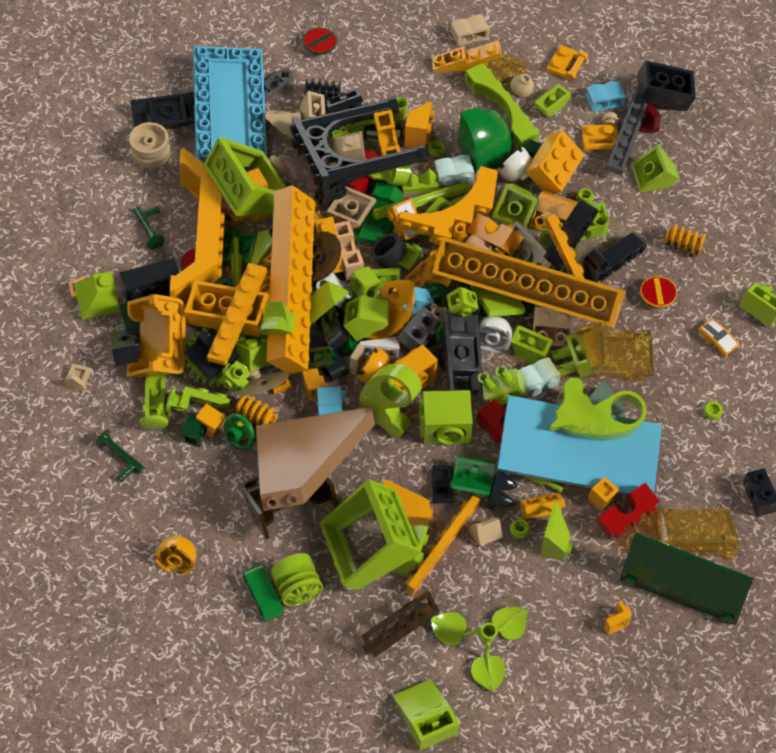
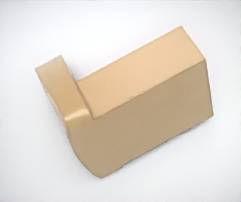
M360 344L357 345L352 355L342 357L348 371L353 375H357L365 360V346Z
M72 364L63 385L71 389L85 391L91 368Z
M496 517L473 524L469 528L471 536L481 547L503 538L500 520Z

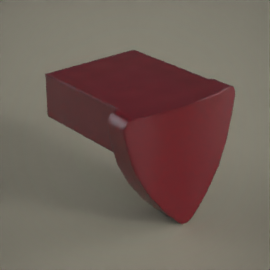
M653 104L646 106L645 117L642 120L639 132H659L661 115Z

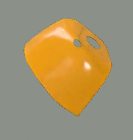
M395 280L383 284L380 299L390 302L388 326L381 331L378 330L372 333L367 338L376 340L388 338L401 329L410 319L416 299L415 287L412 281ZM396 288L399 291L398 298L390 297L388 290Z

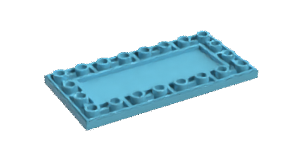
M193 46L196 158L205 163L218 138H226L261 150L267 157L262 49Z
M508 396L497 471L591 489L606 477L619 489L618 494L629 495L646 482L654 493L662 424L643 421L637 431L620 439H586L569 434L564 430L549 431L551 424L556 421L554 414L561 405ZM611 415L615 421L623 424H632L638 421L636 419Z

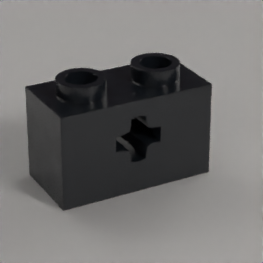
M132 328L110 332L115 366L138 362L137 355L141 354L138 336L133 335Z
M766 469L747 472L743 486L756 516L760 517L775 513L776 492Z

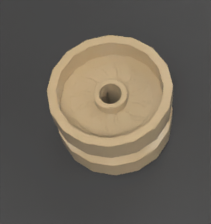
M147 122L136 126L131 131L129 136L133 161L138 166L152 169L160 167L167 162L170 157L169 136L167 130L162 125Z

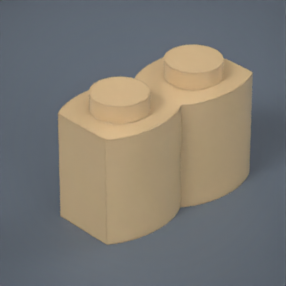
M472 15L467 19H456L451 22L450 32L457 45L462 46L489 38L490 28L483 15Z

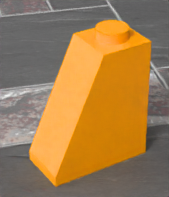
M389 480L383 481V485L396 489L410 525L428 526V521L433 520V508H430V500Z

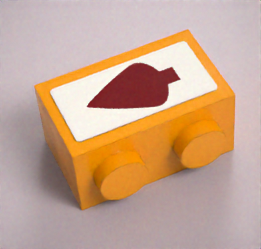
M404 198L386 207L388 210L387 216L395 227L394 233L398 234L402 240L406 241L420 234L417 231L404 230L395 226V221L400 211L418 214L412 198Z

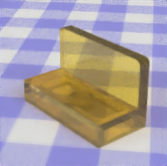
M502 53L501 58L493 60L490 69L496 79L510 84L516 75L526 74L527 62Z

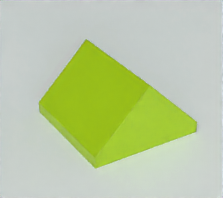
M327 281L311 294V324L349 292Z

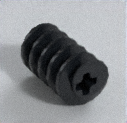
M306 78L304 94L306 95L307 91L324 95L326 99L341 94V81L336 86L334 80L331 85H329L328 80H325L323 85L321 79L315 84L314 78L311 79L310 83H308Z

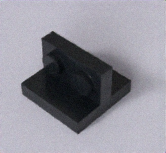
M211 328L207 333L204 331L199 333L196 342L184 351V355L209 381L226 367L225 365L207 360V355L217 335L214 328ZM234 350L230 355L227 365L231 364L239 356Z

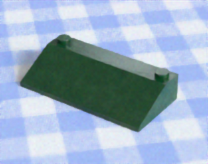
M636 532L620 578L628 586H637L716 617L729 625H736L754 579Z

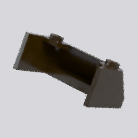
M259 476L245 481L241 485V489L256 526L264 538L269 539L267 526L274 521L273 513L286 507L263 510ZM328 477L309 498V501L317 505L329 501L335 509L338 506L334 485Z

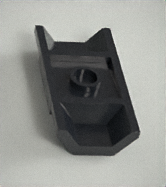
M194 92L130 100L134 128L147 122L157 123L165 129L184 127L190 123H195Z
M443 314L444 334H442L449 391H483L482 384L478 381V375L483 373L478 315L453 317Z

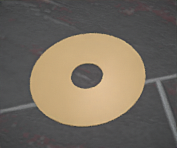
M283 371L262 374L260 378L248 380L249 382L242 389L238 387L235 393L240 396H247L265 392L282 384L289 374ZM269 380L267 384L255 387V384L258 382Z

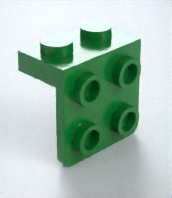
M457 455L450 488L458 493L472 492L475 496L479 497L489 495L496 463Z

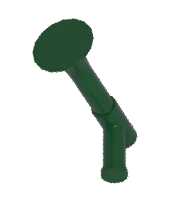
M158 205L144 211L140 207H135L133 212L149 237L147 247L152 250L161 247L165 241L164 237L153 232L146 218L160 213Z
M110 429L105 430L96 440V445L103 444L108 446L128 464L116 476L121 482L134 470L140 474L145 469L141 463L111 439Z

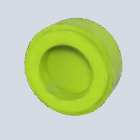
M710 401L705 404L703 414L709 420H718L723 414V407L718 402Z

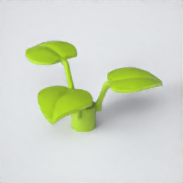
M521 607L502 608L495 612L491 620L492 623H485L481 629L476 628V630L464 633L467 628L466 620L462 615L455 612H446L432 617L431 626L438 640L448 646L459 645L462 636L468 637L478 634L480 641L486 643L485 657H478L473 661L471 675L479 685L489 691H494L504 679L505 664L499 656L489 657L491 642H493L499 632L507 640L520 638L526 629L528 609Z

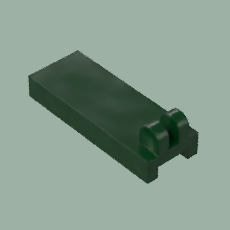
M324 346L309 349L308 369L334 366L335 361L333 359H335L336 354L333 352V348Z

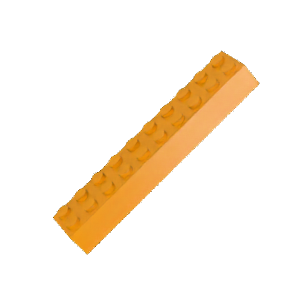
M293 185L276 190L274 193L269 302L282 301L288 311L297 317L293 334L268 335L266 358L268 363L287 372L289 375L308 370L313 233L315 224V200Z
M442 237L432 273L612 328H615L626 293L614 287L446 237Z

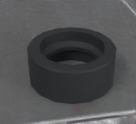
M389 233L375 242L370 251L371 257L380 268H390L405 256L407 245L398 234Z

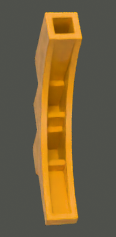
M480 166L475 174L472 188L458 203L433 213L414 214L400 211L396 218L395 226L404 230L417 231L423 235L429 234V241L440 246L442 237L452 238L453 228L457 224H463L467 231L472 224L474 213L476 215L488 216L493 208L498 171Z

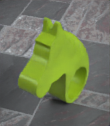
M398 363L386 365L379 369L363 387L358 409L372 407L375 424L381 426L390 436L399 438L411 424L409 418L400 411V407L408 406L422 389L420 378L406 365ZM391 379H394L401 383L406 389V391L400 389L397 385H394Z
M569 378L565 382L562 391L563 404L556 410L554 414L556 421L551 424L549 431L564 430L574 436L592 440L620 439L640 428L646 416V404L635 392L620 391L597 405H593L588 396L583 393V382L579 378ZM619 401L630 402L638 409L640 418L632 424H623L615 421L611 416V406Z

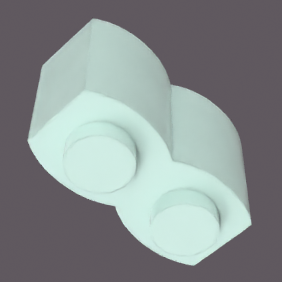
M459 155L453 158H442L434 161V169L439 186L449 187L455 183H469L474 180V170L469 155Z
M549 357L519 370L525 379L526 397L530 395L536 396L543 389L554 388L560 382V373Z

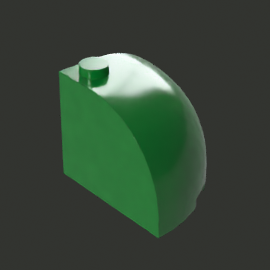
M472 108L460 111L458 146L463 155L470 156L474 173H477L480 166L494 170L503 165L512 151L511 133L504 118L492 109L486 111L481 110V108Z

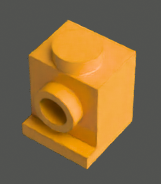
M317 368L303 371V384L308 401L318 399L317 388L327 387L323 375H319Z

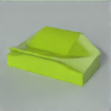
M557 84L550 91L545 92L534 100V106L544 115L552 116L567 104L571 98V93Z
M282 301L267 302L258 333L262 335L293 334L297 316L288 311Z
M520 325L517 326L511 339L515 357L531 364L546 358L553 343L552 339Z

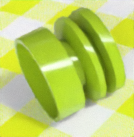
M299 553L285 557L271 569L275 585L279 587V594L283 604L286 606H297L315 599L323 590V584L319 580V575L315 572L314 563L308 554Z

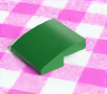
M237 230L224 232V237L221 239L223 240V252L219 253L223 254L222 265L231 266V254L234 253L233 239L235 237L239 238V253L242 255V267L251 263L258 233L239 234Z

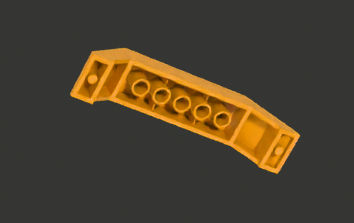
M181 149L180 187H185L199 200L195 262L176 276L171 275L170 297L181 299L186 307L195 280L214 283L222 277V268L218 267H222L223 254L219 253L223 252V240L221 239L224 237V226L222 225L225 223V212L222 211L226 209V199L222 198L224 196L203 165L204 163L187 150Z

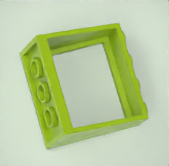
M218 138L203 165L236 216L273 215L274 193L276 190L286 186L264 152L226 138ZM243 167L259 168L268 183V188L255 185Z
M370 479L366 480L320 522L322 534L327 541L328 550L332 554L334 566L340 576V582L347 588L358 591L421 553L396 489ZM374 512L387 544L360 568H357L343 529Z

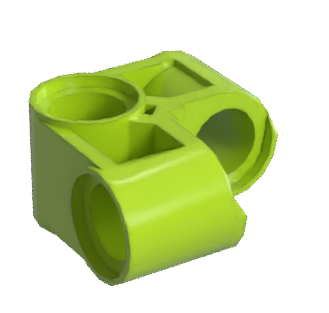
M604 202L590 204L598 209V213L581 240L602 237L607 234L609 218Z

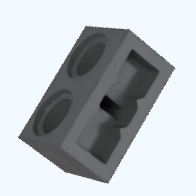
M422 306L397 337V340L410 350L418 348L422 344L425 346L429 341L427 336L435 334L438 330L436 325L441 319Z

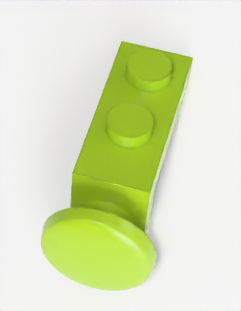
M146 376L145 404H143L145 417L139 420L140 426L145 429L158 430L168 425L169 420L166 418L165 376Z
M186 386L183 395L177 394L178 387H173L167 399L166 414L170 415L171 410L187 414L190 401L204 405L207 403L211 407L219 409L228 408L230 399L221 393L214 395L208 393L209 391L203 388L193 389Z

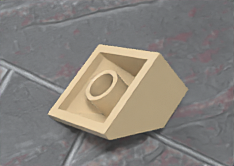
M300 110L265 111V118L283 135H287L288 138H294L290 131L291 117H299L301 120Z
M362 131L328 138L327 143L336 154L348 159L365 160ZM330 162V166H334L337 164L334 162Z
M346 187V195L341 199H334L327 210V218L333 217L334 224L349 221L352 229L360 227L376 199Z

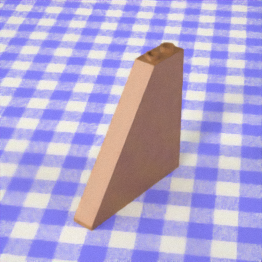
M372 407L257 425L259 484L263 510L305 504L374 427L375 421Z

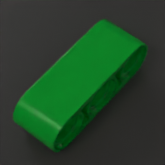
M260 564L242 571L245 582H248L247 587L253 599H256L254 602L261 616H264L262 618L263 621L268 622L284 615L281 602L263 565Z

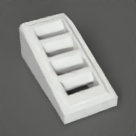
M397 336L360 341V345L365 346V355H372L375 352L372 349L377 346L385 351L389 357L399 358L400 348Z

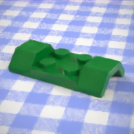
M379 181L368 186L366 195L375 198L376 202L360 227L354 228V243L363 241L375 244L378 239L392 231L393 222L389 220L388 216L375 219L372 213L376 208L402 200L403 193L395 185Z

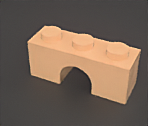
M345 221L335 223V228L341 244V253L346 270L344 276L347 281L351 280L352 273L355 270L364 268V262L359 249L356 250L354 233L350 222Z

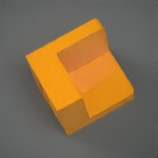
M206 403L196 415V420L208 427L206 435L213 438L222 427L226 416Z
M604 477L591 489L588 500L603 511L615 500L619 489Z

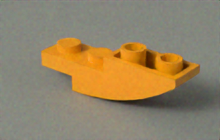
M497 40L469 50H465L463 46L433 56V71L466 72V70L481 63L488 67L489 61L502 57L501 44Z

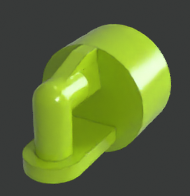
M411 165L368 176L372 179L385 180L391 185L405 186L411 176Z

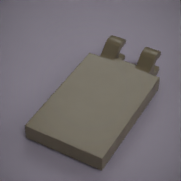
M516 221L511 228L523 237V240L510 257L555 270L556 268L547 260L550 254Z

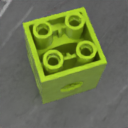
M470 390L423 391V399H419L420 438H424V444L450 445L471 443L472 410Z

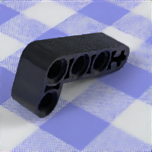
M632 232L601 254L597 250H592L584 259L583 274L593 282H602L612 275L613 271L616 272L626 265V262L629 263L643 253L647 248V244Z

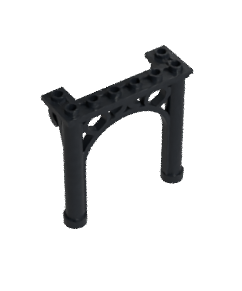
M395 96L389 97L384 101L300 120L299 117H291L290 131L294 137L291 139L292 147L297 150L299 155L305 154L307 165L310 164L312 175L315 174L316 183L319 185V189H317L318 199H322L325 206H328L331 198H343L347 193L345 185L359 179V177L416 163L424 164L428 162V155L424 145L365 160H353L342 157L329 147L327 143L329 136L341 126L374 118V113L392 110L393 115L398 114L399 106ZM329 162L337 163L334 166L326 165Z

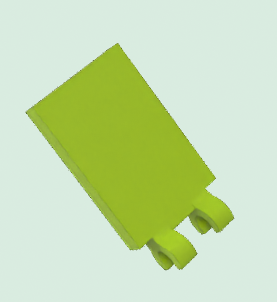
M470 285V288L476 293L477 299L489 317L525 313V306L520 299Z

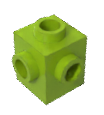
M460 287L447 294L449 310L452 313L466 317L479 309L478 299L473 291Z
M236 361L233 365L229 363L222 370L224 374L219 381L233 393L238 387L242 389L249 382L247 378L251 373L243 363Z

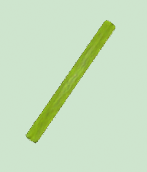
M463 182L413 197L412 200L415 208L435 202L440 196L446 199L469 192L471 187L468 182ZM389 205L374 209L372 213L374 218L387 217L388 210L386 207Z

